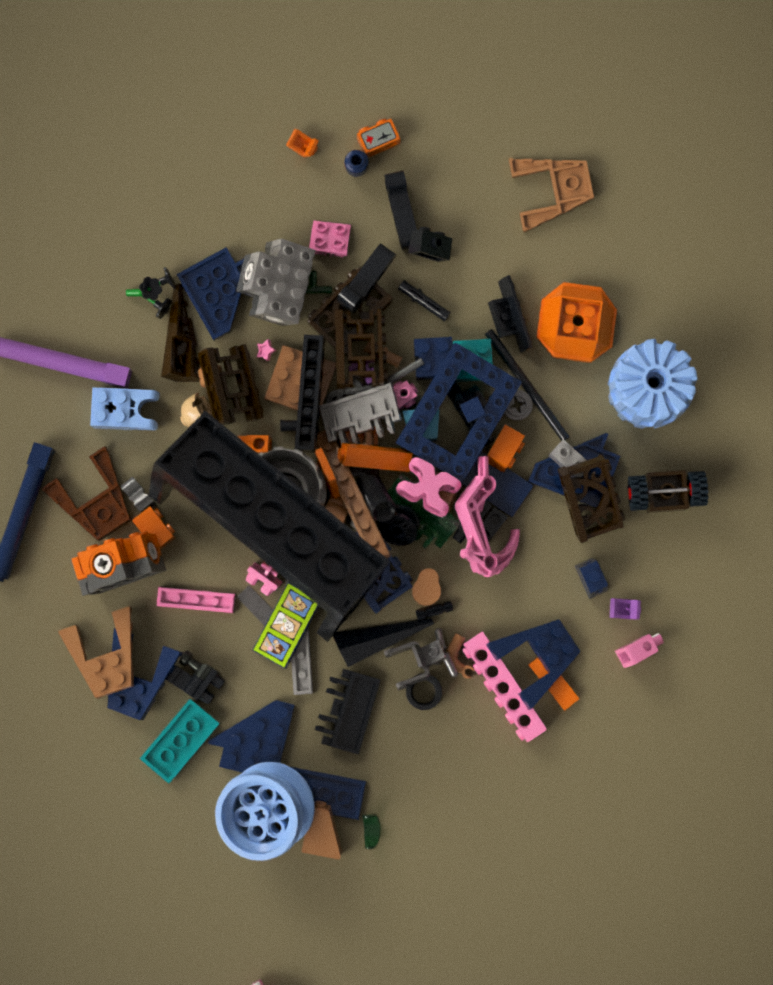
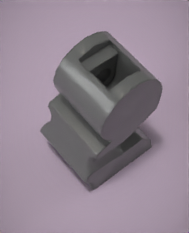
M133 476L121 485V488L128 495L129 499L134 502V506L140 513L148 507H153L157 504L148 494H145V490Z

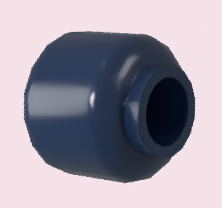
M361 150L350 151L345 157V169L351 176H363L369 168L368 156Z

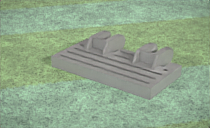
M392 383L320 405L328 442L330 443L338 441L337 432L341 445L342 443H348L345 432L350 430L353 444H360L358 434L373 430L372 421H374L376 432L379 438L384 437L381 420H386L390 434L395 433L394 423L402 421Z

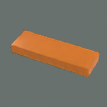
M538 657L528 664L539 679L548 674ZM561 675L548 689L564 711L580 699Z

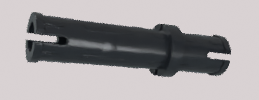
M403 280L398 290L410 297L412 302H417L443 320V322L446 321L451 313L422 293L420 288H415L406 280Z

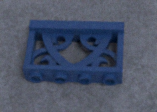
M384 540L388 551L392 550L386 540ZM391 555V557L387 558L396 570L390 571L389 562L382 572L380 580L377 579L376 581L378 585L374 584L364 597L375 614L413 587L410 583L413 579L407 571L403 573L400 568L402 563L397 556L392 557ZM398 576L401 580L398 588L391 589L386 586L387 582L396 584L392 581V578ZM384 589L390 593L379 602H376V599Z

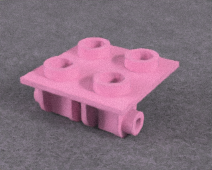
M313 220L309 248L316 250L315 254L323 255L324 253V256L327 253H330L331 257L332 254L341 258L347 256L351 225Z

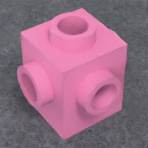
M406 380L405 382L399 381L393 385L399 410L404 407L408 409L416 403V393H418V390L413 383L409 384ZM406 393L407 396L403 397L401 394Z

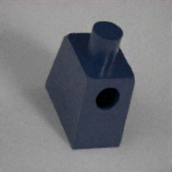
M591 558L575 565L589 599L607 592L608 584L597 560Z

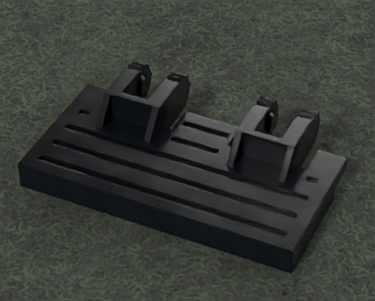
M343 669L341 677L349 679L348 681L331 676L329 679L332 683L345 685L343 693L332 688H327L326 693L343 697V700L334 698L330 714L338 717L336 719L319 714L318 718L320 720L333 722L334 724L332 730L319 725L315 726V730L332 735L331 738L323 736L321 744L359 755L381 680Z

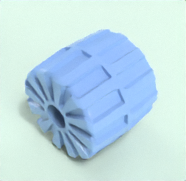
M648 339L644 343L635 344L626 350L615 362L608 380L610 391L608 399L610 405H613L618 412L617 416L622 421L626 420L634 424V427L640 429L645 427L656 429L668 425L679 418L691 404L696 393L695 383L698 380L696 369L689 365L692 359L684 350L678 352L675 349L676 344L671 341H664L663 344L656 343V339ZM655 379L658 386L656 388L650 387L648 380Z

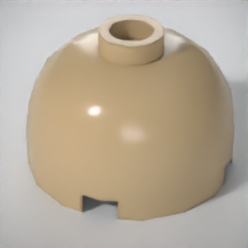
M200 393L190 396L182 404L180 419L184 426L189 427L204 411L210 415L212 414L209 401L205 396H198Z

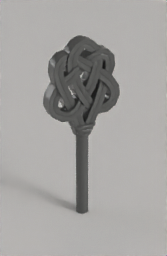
M422 358L416 360L387 377L384 385L394 383L425 365V362ZM353 378V385L355 387H345V389H337L327 395L326 403L345 398V395L357 394L376 387H372V384L363 386L361 381Z

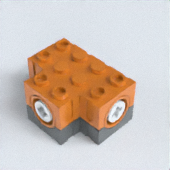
M135 532L125 539L112 538L103 541L104 544L86 547L87 550L77 553L78 556L72 558L82 596L101 594L167 571L156 534H148V532Z

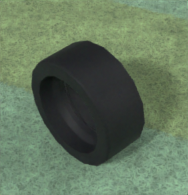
M432 675L426 681L434 685L435 696L428 703H420L415 700L412 691L415 684L406 687V697L414 708L430 710L440 702L442 686L439 680Z

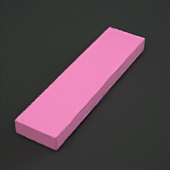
M158 587L156 606L234 613L236 594Z

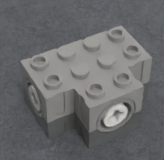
M278 239L266 242L265 253L259 251L245 255L236 292L245 293L253 297L249 316L281 326L299 324V315L302 311L303 298L306 293L308 277L316 250L285 239Z

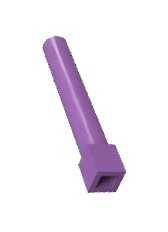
M0 337V357L128 389L132 370L128 367L108 362L103 363Z

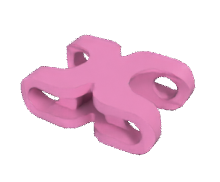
M417 457L411 459L409 469L418 477L419 483L414 484L401 481L396 487V492L410 502H417L423 499L425 510L439 517L446 516L449 506L440 498L439 492L446 491L452 494L458 492L461 488L460 480L446 472L435 475V468L432 464Z

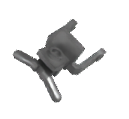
M437 628L435 630L436 641L420 648L419 643L413 641L384 651L385 657L388 658L412 649L418 666L425 671L424 674L396 683L397 690H402L409 685L428 679L430 676L429 666L433 664L438 666L442 661H444L453 678L458 676V671L449 653L445 652L447 647L442 629Z

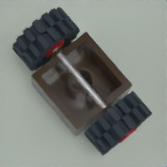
M686 470L652 472L640 476H629L627 489L630 510H647V513L685 511L689 509L688 501L691 507L707 506L708 483L705 471L688 472L687 482Z

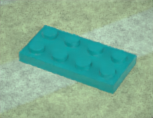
M189 699L139 759L170 784L220 723L192 699Z

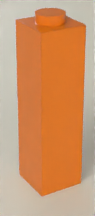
M342 443L341 448L338 450L339 462L344 466L410 472L409 463L413 453L407 449Z

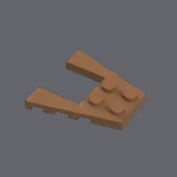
M509 158L512 178L550 171L556 201L554 206L521 212L520 218L523 233L594 199L587 161Z
M130 606L111 612L121 649L87 660L79 626L74 625L58 631L94 697L97 699L134 686L133 643L131 635L133 624L131 622L132 607Z

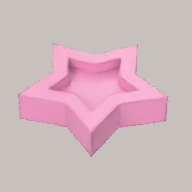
M267 339L263 344H257L259 349L257 358H264L266 361H270L271 354L276 350L271 347V340Z

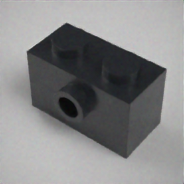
M420 227L419 230L411 231L408 253L436 262L449 261L453 238L445 236L443 232H432L428 227Z

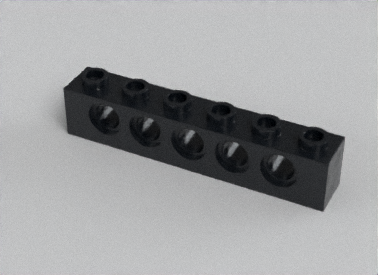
M304 334L294 448L303 453H315L317 447L325 338L320 335Z

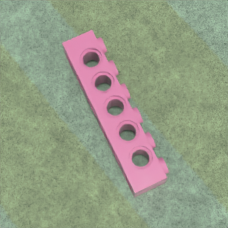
M482 631L463 644L465 648L462 651L467 659L472 658L475 665H473V668L477 674H482L486 679L483 683L489 692L493 690L497 696L494 700L500 708L504 707L507 711L505 717L510 724L514 723L518 728L515 731L521 741L525 739L526 742H529L546 731L547 728L533 708L528 710L518 695L522 690L501 658L497 661L486 646L489 640ZM478 650L486 651L487 658L484 661L477 659L476 653ZM495 666L498 673L495 677H490L487 674L488 667ZM501 682H505L508 685V691L503 694L498 691V685ZM513 698L519 702V706L515 710L510 709L508 705L509 701ZM522 715H527L530 719L529 724L526 726H522L519 723Z

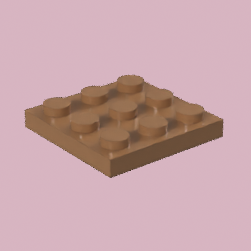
M282 346L264 398L265 400L298 411L302 351ZM324 359L320 405L324 404L337 363Z

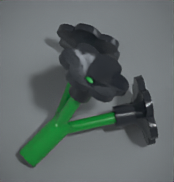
M166 267L163 268L165 276L159 280L157 278L145 277L143 283L139 285V289L126 290L127 297L141 296L154 304L153 306L159 309L156 317L159 319L164 317L172 304V300L169 298L163 303L156 300L158 295L162 293L160 285L163 286L168 283L173 289H176L175 282Z

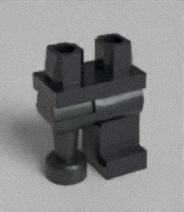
M186 650L178 663L182 666L188 664L195 672L191 675L176 665L166 680L195 700H201L210 704L215 695L209 692L208 688L212 684L216 688L221 689L226 681L219 675V671L208 664L196 661L192 658L193 654Z

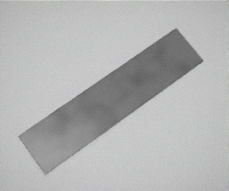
M248 585L237 598L265 626L273 609Z

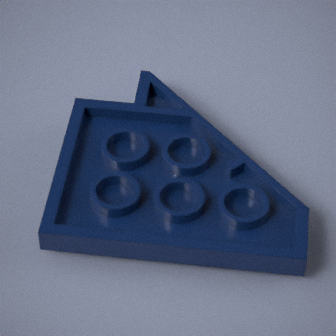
M227 247L176 274L213 341L231 331L241 293L236 292L244 259L235 263Z

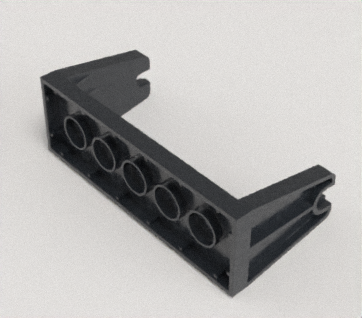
M206 411L154 462L149 496L161 505L169 497L172 489L176 488L324 609L326 617L317 634L327 642L355 611L390 562V560Z

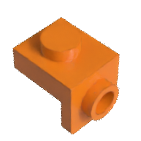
M294 129L286 146L302 157H310L316 153L319 140L316 138L312 139L298 129Z

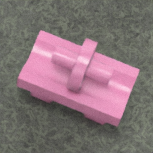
M254 562L247 570L249 573L246 581L251 585H255L258 580L265 583L260 590L266 596L276 591L283 583L277 578L279 573L265 562L261 566Z

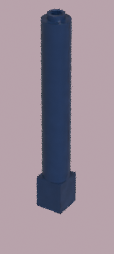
M33 443L26 463L28 466L0 543L1 582H4V579L9 580L46 471H49L56 451L39 443Z

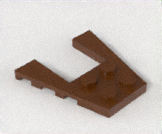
M105 446L90 455L89 458L109 488L78 509L58 478L41 488L43 492L97 541L102 540L131 520L108 449Z

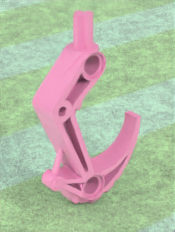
M478 456V476L472 479L455 503L457 515L468 540L466 549H461L460 556L469 561L474 573L484 577H492L495 574L501 573L513 559L519 542L520 529L511 530L507 545L500 552L492 554L480 513L483 511L486 499L496 488V480L489 475L488 456Z

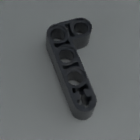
M402 170L385 174L384 180L401 250L409 249L411 231L417 230L407 192L405 174Z
M380 243L349 286L346 285L337 297V303L354 314L391 265L397 254Z

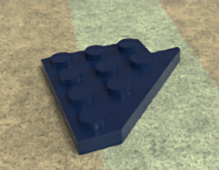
M608 433L573 447L586 460L602 454L605 459L610 461L612 470L609 471L610 476L614 475L621 456L603 449ZM550 457L536 463L528 482L565 496L557 470L561 467ZM598 467L592 468L588 473V478L591 477L594 471H596V477L600 476L601 469ZM581 485L582 489L577 488L575 490V493H581L583 490V485ZM588 486L585 497L579 502L597 508L603 493Z
M275 700L209 740L208 744L224 748L219 767L243 773L246 769L258 763H280L295 705Z

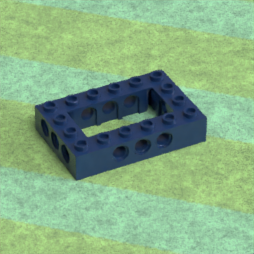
M455 342L396 443L463 482L522 381ZM463 369L467 374L480 379L484 384L495 388V390L488 398L489 400L484 407L486 414L477 419L455 456L423 437V434L460 371Z

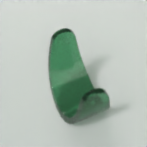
M364 814L362 816L365 849H374L380 840V821L376 814Z

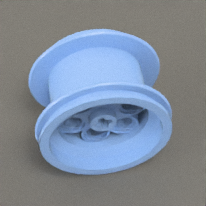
M278 762L258 763L233 778L225 786L216 804V826L225 844L236 854L250 860L259 861L276 858L287 852L308 832L314 818V798L305 779L293 768ZM267 789L273 792V796L267 793ZM249 792L255 796V800L249 797ZM280 804H284L287 811H283ZM275 822L281 825V830L275 826Z

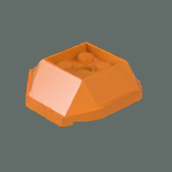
M563 282L541 300L536 338L553 358L592 363L612 348L617 309L602 287ZM580 318L583 324L576 326L573 323V319Z

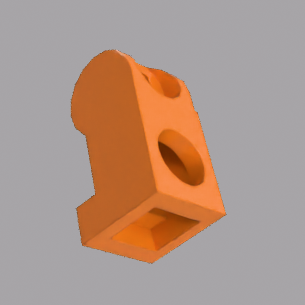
M269 435L237 436L258 454L272 451V437Z

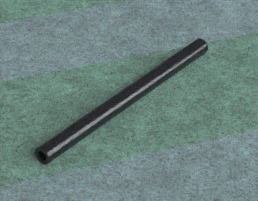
M493 329L485 333L487 339H491L492 346L516 379L522 381L521 386L531 397L561 441L570 437Z

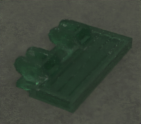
M401 474L388 490L394 504L408 506L419 515L422 528L418 531L415 541L419 540L423 536L422 534L426 535L428 539L422 546L426 549L436 537L438 539L434 544L441 548L461 523L450 513H447L444 517H439L425 510L423 499L417 502H410L396 492L397 485L401 481L413 483L404 474Z

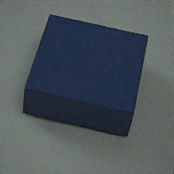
M478 397L460 405L468 423L486 414Z

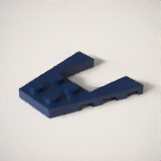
M560 619L486 644L497 661L527 641L547 670L548 674L518 693L528 710L536 705L581 652Z
M114 628L112 652L121 649L116 628ZM163 646L152 682L134 676L133 687L108 695L107 708L138 720H144L156 700V695L164 687L165 680L169 673H172L175 663L183 655V652Z

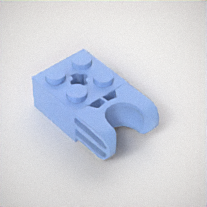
M92 387L90 426L94 429L157 430L158 423L155 420L146 419L141 416V407L147 402L158 401L160 393L156 390ZM111 405L116 407L113 413L108 410Z

